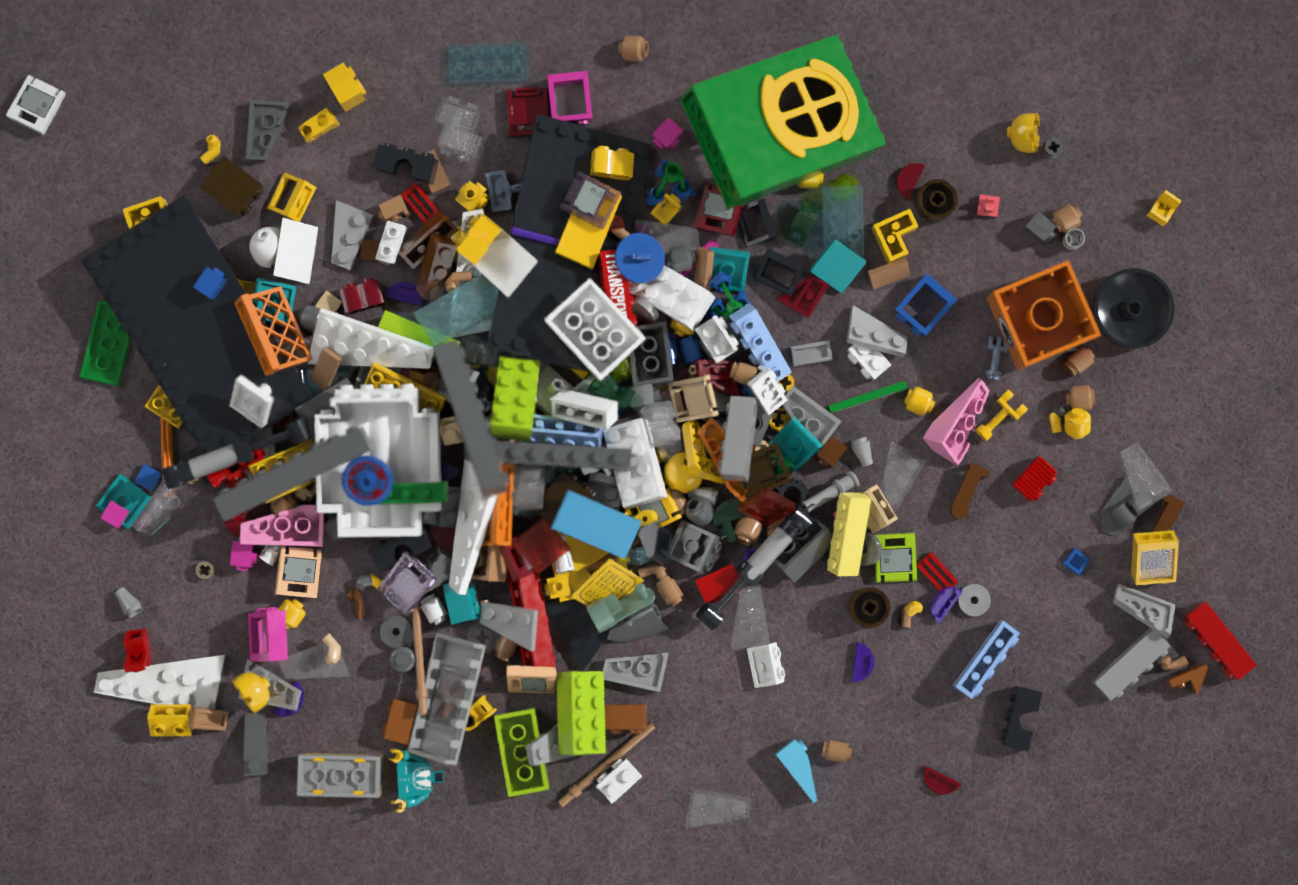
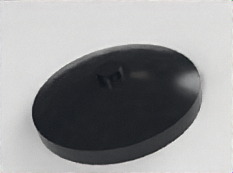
M1130 268L1112 274L1100 285L1093 301V317L1099 331L1111 343L1123 348L1139 349L1154 344L1167 333L1174 318L1175 305L1169 287L1156 274L1144 269Z

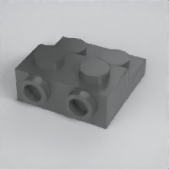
M448 485L449 502L441 503L442 510L421 511L422 524L456 528L461 486Z
M681 520L671 542L669 558L705 574L713 566V560L711 559L714 553H718L721 549V537Z

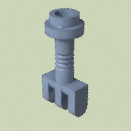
M993 336L988 338L987 350L993 351L990 370H986L985 373L989 381H999V378H1001L1002 373L998 371L1000 354L1008 352L1005 340L1003 346H1000V337H997L996 345L993 344Z

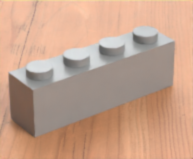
M731 396L730 402H727L726 414H728V421L724 422L723 428L726 436L725 441L721 443L723 459L719 461L718 472L721 473L724 480L748 481L758 408L755 397Z
M1149 628L1091 682L1107 700H1117L1124 694L1122 690L1127 686H1133L1139 680L1137 677L1142 672L1147 673L1154 666L1152 663L1157 658L1160 660L1168 654L1167 649L1171 646L1158 632Z

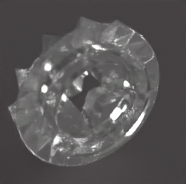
M477 622L469 628L467 640L482 644L481 640L474 639V637L479 636L483 628L485 635L492 636V638L485 640L484 645L486 647L484 653L491 652L496 647L499 633Z

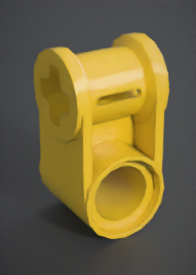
M485 695L471 705L469 716L474 719V723L471 727H466V731L474 729L497 711L496 708H492L488 703Z

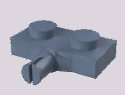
M505 170L486 173L492 213L512 210V193L519 192L521 184L510 185L507 181Z

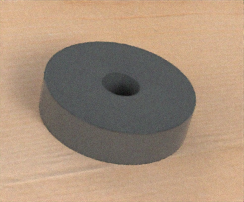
M865 533L861 566L877 563L882 554V546L879 539L870 533Z
M402 616L387 618L380 628L382 641L392 648L405 646L409 643L413 634L411 623ZM394 628H398L400 630V634L398 636H395L393 634Z

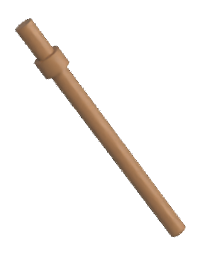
M417 598L411 605L417 678L415 694L416 699H418L419 715H427L426 699L428 698V690L425 689L419 598Z
M651 722L647 724V729L633 736L580 783L574 784L569 788L570 791L558 801L560 805L564 807L573 798H578L587 786L655 729L654 725Z

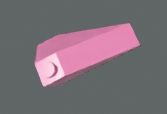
M978 378L934 420L923 437L931 450L957 466L969 449L970 443L966 442L969 432H975L977 427L974 425L975 416L982 413L990 391L982 379Z
M302 505L241 523L240 544L323 547L324 513H317V505Z

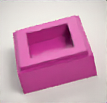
M110 501L101 519L116 528H120L130 511L114 501Z

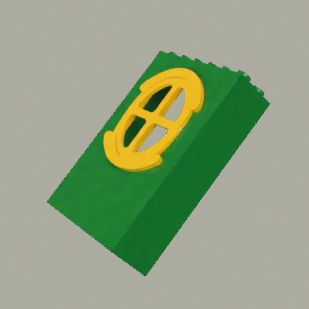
M838 35L692 85L679 98L727 209L867 158L886 144L884 135L879 130L876 117L871 112L868 99L863 94L860 81L855 76L852 63L847 57L844 45ZM811 77L827 82L834 88L835 95L818 101H812L803 78ZM793 82L800 92L804 106L782 113L778 107L779 97L783 89ZM839 102L842 106L841 119L834 130L826 132L817 114V109ZM807 113L811 117L818 136L813 138L800 136L792 132L786 126L785 121Z

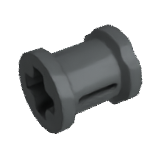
M1051 138L1044 144L1042 153L1048 159H1054L1062 152L1063 144L1059 139ZM1052 145V147H1056L1057 149L1055 150V152H1053V150H1049L1048 148Z

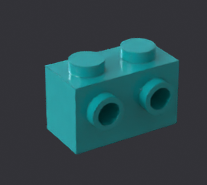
M470 579L465 595L458 594L449 584L443 585L451 625L480 619L481 607L476 601L475 594L477 590L472 579Z

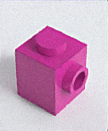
M668 117L652 134L654 139L652 142L660 150L662 148L666 151L669 148L673 150L680 143L679 138L683 135V130Z
M233 541L230 565L236 566L235 570L247 571L248 567H253L254 564H257L258 552H255L256 545L240 544V542Z

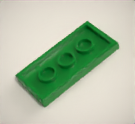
M98 300L79 378L119 387L131 339L106 301Z

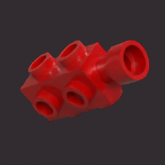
M261 448L253 451L255 460L250 463L248 461L241 464L238 463L206 475L213 488L215 489L220 486L221 482L228 479L230 484L242 481L246 477L245 475L251 472L249 469L250 465L264 460L263 457L266 455L264 450ZM232 468H237V469H238V470H237L236 472H234V473H231V472H230V470H231Z

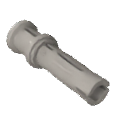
M849 471L845 477L834 480L831 486L801 502L802 507L806 506L803 509L810 513L822 504L839 496L840 493H846V491L853 487H859V480L852 471Z

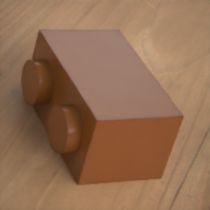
M394 698L393 702H389L387 713L390 715L388 722L384 721L382 727L383 739L409 744L418 703Z
M605 704V730H609L610 733H622V730H629V733H642V730L647 729V704Z

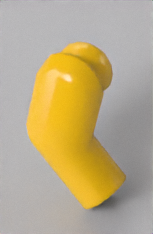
M209 135L206 138L208 151L200 157L206 165L220 153V140L215 135Z

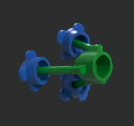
M663 159L660 162L659 168H656L654 171L656 176L663 178L659 188L654 187L646 191L648 195L646 202L654 206L662 202L665 195L663 188L669 182L673 183L680 180L672 188L673 193L677 194L680 201H685L689 196H694L696 190L691 187L690 181L684 180L685 175L681 173V167L677 163Z
M719 272L710 281L709 286L711 288L715 287L718 292H725L728 297V303L725 313L722 300L717 298L705 313L706 319H711L716 315L718 318L723 316L726 320H730L729 316L748 303L751 304V301L746 297L745 291H740L735 296L731 295L728 290L731 285V275Z

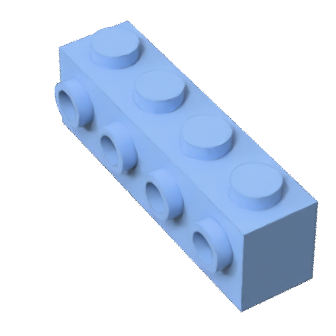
M750 303L729 316L733 322L730 326L736 334H740L742 339L739 341L745 350L748 349L751 353L748 357L754 366L758 365L759 367L762 365L766 369L770 368L776 375V382L792 373L757 310Z
M534 414L531 442H520L601 447L603 429L549 415Z
M999 621L952 686L968 698L977 697L983 689L982 684L993 676L995 672L993 669L997 664L1000 665L1007 656L1005 654L1009 647L1013 648L1019 639L1017 636L1020 633L1006 622Z

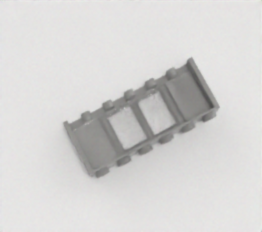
M436 633L425 677V689L428 690V698L426 699L427 715H419L418 707L407 752L443 764L457 765L486 645Z

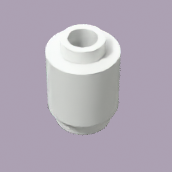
M434 594L420 601L421 609L430 624L435 623V625H438L446 620L445 616L448 613L440 599L436 598Z

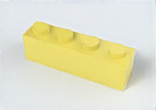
M840 493L830 555L827 562V570L837 576H858L871 503V498L862 493Z

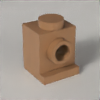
M401 195L379 205L381 211H378L382 222L391 221L395 223L401 220L404 214L406 217L411 216Z

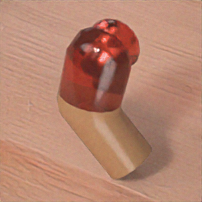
M614 216L611 222L612 233L623 240L631 234L625 230L623 219L620 216Z

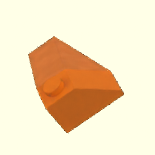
M711 417L697 432L718 470L719 461L723 459L721 443L725 441L726 434H724L723 428ZM723 479L727 489L741 502L746 499L744 494L751 492L750 488L742 491L739 481Z

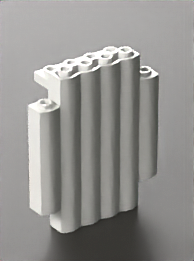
M393 384L381 385V389H373V385H361V389H353V385H340L341 389L335 390V398H331V407H335V414H333V410H321V414H315L316 444L320 443L322 446L328 443V438L336 434L341 437L346 434L345 430L356 425L357 428L364 427L374 449L363 455H371L383 460L392 472L393 483L441 482L440 412H435L434 408H424L419 413V388H414V384H401V388H393ZM349 462L316 477L317 513H337L338 537L422 535L421 511L442 510L441 503L379 504L373 506L355 503L346 495L342 486V473Z

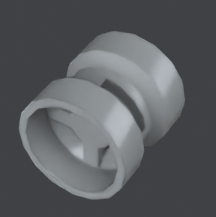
M1078 228L1070 229L1062 237L1063 246L1072 251L1078 249L1085 242V234Z

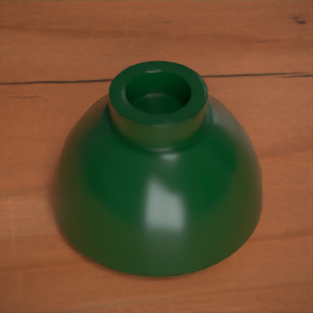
M774 455L770 458L775 474L779 475L783 471L777 455ZM782 457L790 476L795 469V465L789 459Z

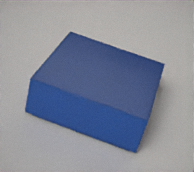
M144 464L134 482L150 491H154L162 474Z
M1073 548L1062 564L1079 576L1091 559L1076 548Z

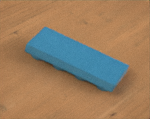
M567 490L551 528L625 559L642 522Z

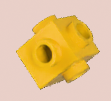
M469 181L460 188L459 195L455 200L468 211L484 208L490 196L485 193L487 189L479 182L473 184Z

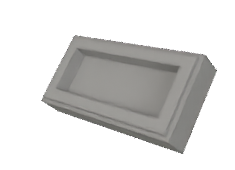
M830 340L790 347L793 367L833 360Z

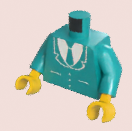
M390 749V752L396 753L395 758H389V760L397 762L399 799H402L391 802V804L397 803L399 805V808L393 811L396 813L417 806L429 797V793L433 791L432 783H444V771H432L431 762H428L427 758L405 750Z

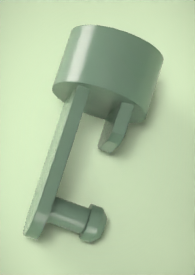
M639 583L634 587V593L618 600L616 595L612 594L586 607L598 631L602 633L617 625V622L651 605L655 600L653 590Z

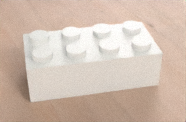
M665 265L659 276L654 280L642 284L632 282V285L629 286L630 294H633L634 297L638 296L646 299L658 311L692 331H695L715 299L708 290Z
M638 418L609 427L607 430L603 429L608 448L631 449L630 471L613 470L623 507L631 509L667 498L647 420Z

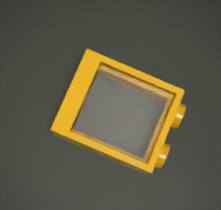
M1174 530L1133 534L1131 575L1136 585L1176 582L1179 541Z

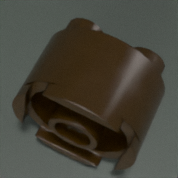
M933 179L925 183L915 198V207L918 214L929 222L944 221L953 213L958 203L956 189L943 179ZM934 197L941 201L938 205L932 201Z
M873 587L858 589L851 595L848 602V613L851 619L859 626L866 628H875L882 625L888 618L891 609L888 597L881 590ZM867 602H869V604L874 605V608L871 609V613H869L868 610H864V606H867Z

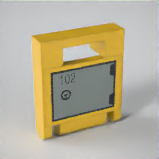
M669 488L666 489L667 498L637 507L638 512L645 509H653L657 514V523L663 527L682 518L681 514L674 517L671 515L679 509ZM624 508L628 512V516H635L632 508Z

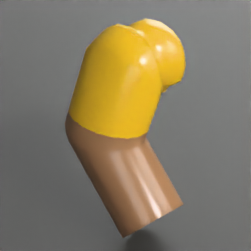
M912 601L902 609L900 627H911V617L916 613H921L923 610V605L920 602Z

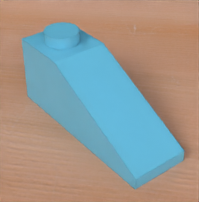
M792 739L775 754L813 803H815L817 798L808 755L805 753L807 747L801 740L797 742L795 739Z

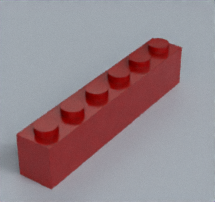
M512 553L518 569L521 568L516 553ZM507 568L513 606L538 610L535 651H529L520 646L523 666L553 667L556 669L539 571L513 582Z

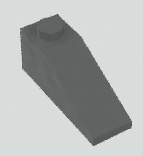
M440 545L435 547L415 574V577L426 586L418 598L450 579L453 552Z
M266 712L246 713L244 776L266 775L269 773Z

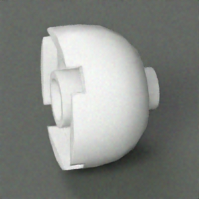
M263 227L253 234L249 249L254 261L258 265L269 268L276 263L280 229Z

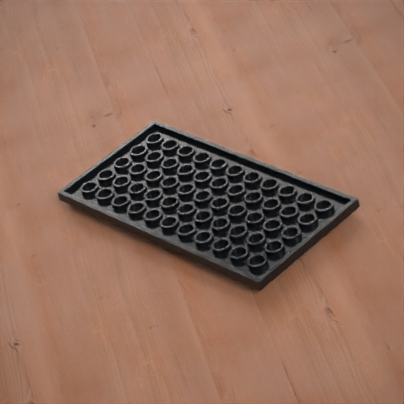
M537 114L535 116L512 227L561 239L573 209L571 206L584 180L587 179L622 195L600 251L616 250L622 240L615 236L612 230L625 228L627 232L634 234L652 144ZM598 146H608L613 151H617L619 148L628 149L630 153H634L633 177L630 180H619L590 175L592 151L598 148ZM510 235L538 262L509 298L500 289L498 290L486 348L591 373L545 323V319L588 279H591L602 291L598 257L593 269H589L556 254V246Z
M184 195L81 260L203 454L231 445L247 437L250 441L294 413L297 407L313 398L293 366L276 371L269 376L265 375L234 304L240 296L247 293ZM206 267L211 270L214 267L224 273L223 278L227 280L214 300L193 287ZM261 317L260 321L262 325L268 328L265 321ZM270 334L268 338L270 343L277 346V340ZM280 353L277 354L276 358L279 364L286 363L287 357ZM240 376H243L258 388L261 384L265 383L272 390L270 396L273 397V402L267 424L263 428H260L230 407L235 381Z

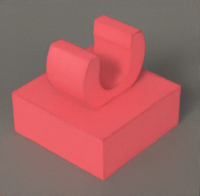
M979 195L977 215L997 218L1000 197Z

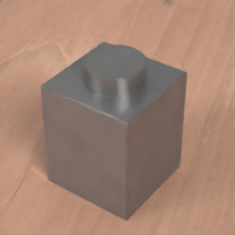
M1038 211L1023 230L1042 244L1045 240L1049 242L1056 233L1053 230L1057 226Z
M653 384L628 388L630 406L635 411L659 407L658 401H661V394L659 389Z

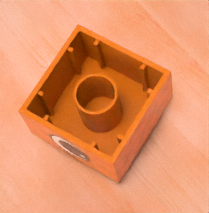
M1069 260L993 291L986 297L1017 371L1101 336Z

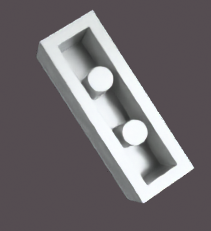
M562 389L552 398V417L607 430L617 421L618 402L566 389Z

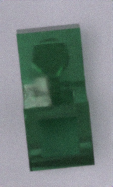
M806 197L784 239L802 248L824 206Z
M608 375L601 382L595 377L586 389L591 396L618 402L617 412L620 408H626L636 394L632 388L619 387L612 377Z
M737 497L720 504L715 510L713 518L714 526L722 524L723 528L719 530L722 539H727L728 543L736 541L730 521L745 516L741 502Z

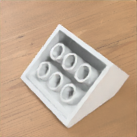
M588 279L545 319V323L600 382L646 339L591 279Z

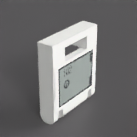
M28 75L6 116L44 135L66 93L60 91L57 95L59 91L57 88L38 79H35L33 84H31L34 77ZM22 111L38 118L36 123L33 124L22 119Z

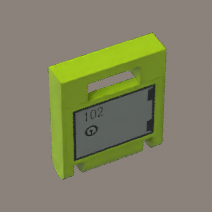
M915 533L874 534L882 546L881 557L875 563L876 583H881V575H884V583L909 581V574H912V581H917ZM904 538V545L885 546V539Z

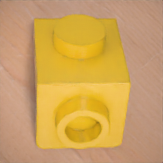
M1165 190L1155 201L1147 216L1164 227L1174 210L1181 203V200Z
M667 193L663 196L664 200L658 203L650 213L665 227L681 209L679 204L681 201L675 195H668Z
M566 575L549 578L547 583L544 584L546 595H550L551 599L570 595Z

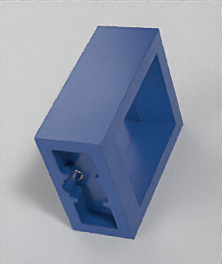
M926 274L894 310L896 313L895 318L902 324L905 322L911 326L910 331L917 337L921 335L924 338L957 299L930 275ZM923 285L946 304L926 328L903 310L904 306Z

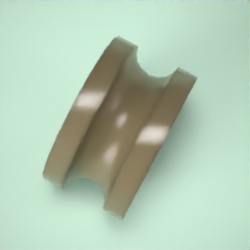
M208 561L200 562L196 566V574L201 579H210L215 573L214 565ZM203 565L210 567V571H208L210 574L208 576L200 572V570H203L201 569Z

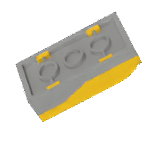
M299 754L297 796L379 798L382 796L381 766L383 765V755Z

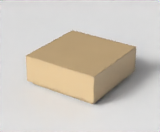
M326 290L315 307L336 313L343 303Z

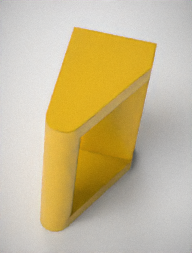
M284 172L267 209L293 221L300 222L316 187L303 179ZM288 181L296 182L297 184L285 209L276 208Z

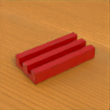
M416 182L401 194V197L424 224L439 212L438 208ZM414 189H416L420 193V195L425 199V201L430 205V207L435 211V213H430V211L425 207V205L414 194ZM408 194L413 197L429 218L425 219L408 199Z
M932 552L916 565L939 591L943 588L922 566L924 563L946 587H953L959 582ZM930 558L950 578V580L952 581L951 583H949L928 561Z

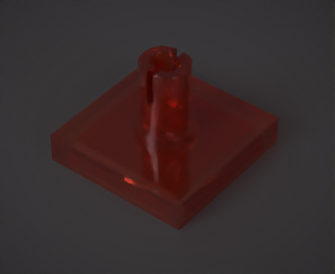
M767 487L738 504L739 512L759 521L766 527L796 510L794 502L774 492L773 488L769 489Z
M545 517L512 542L537 573H540L570 551V546L555 529L551 528V524Z

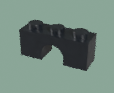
M385 143L384 146L378 144L372 168L380 172L396 175L400 164L410 162L412 165L411 178L425 183H434L439 161L434 158V154L423 152V155L416 154V150L404 147V150L396 149L397 146L394 144Z
M428 524L422 525V535L391 536L392 540L386 542L384 539L375 543V548L369 550L380 573L403 563L399 556V550L403 544L411 548L414 556L436 547L437 544Z
M1016 686L1015 689L1011 690L1009 698L1012 701L1011 709L1006 710L1005 720L1007 725L1006 729H1002L1000 740L1003 741L1002 745L1029 752L1033 732L1022 728L1020 716L1028 710L1038 712L1043 692Z

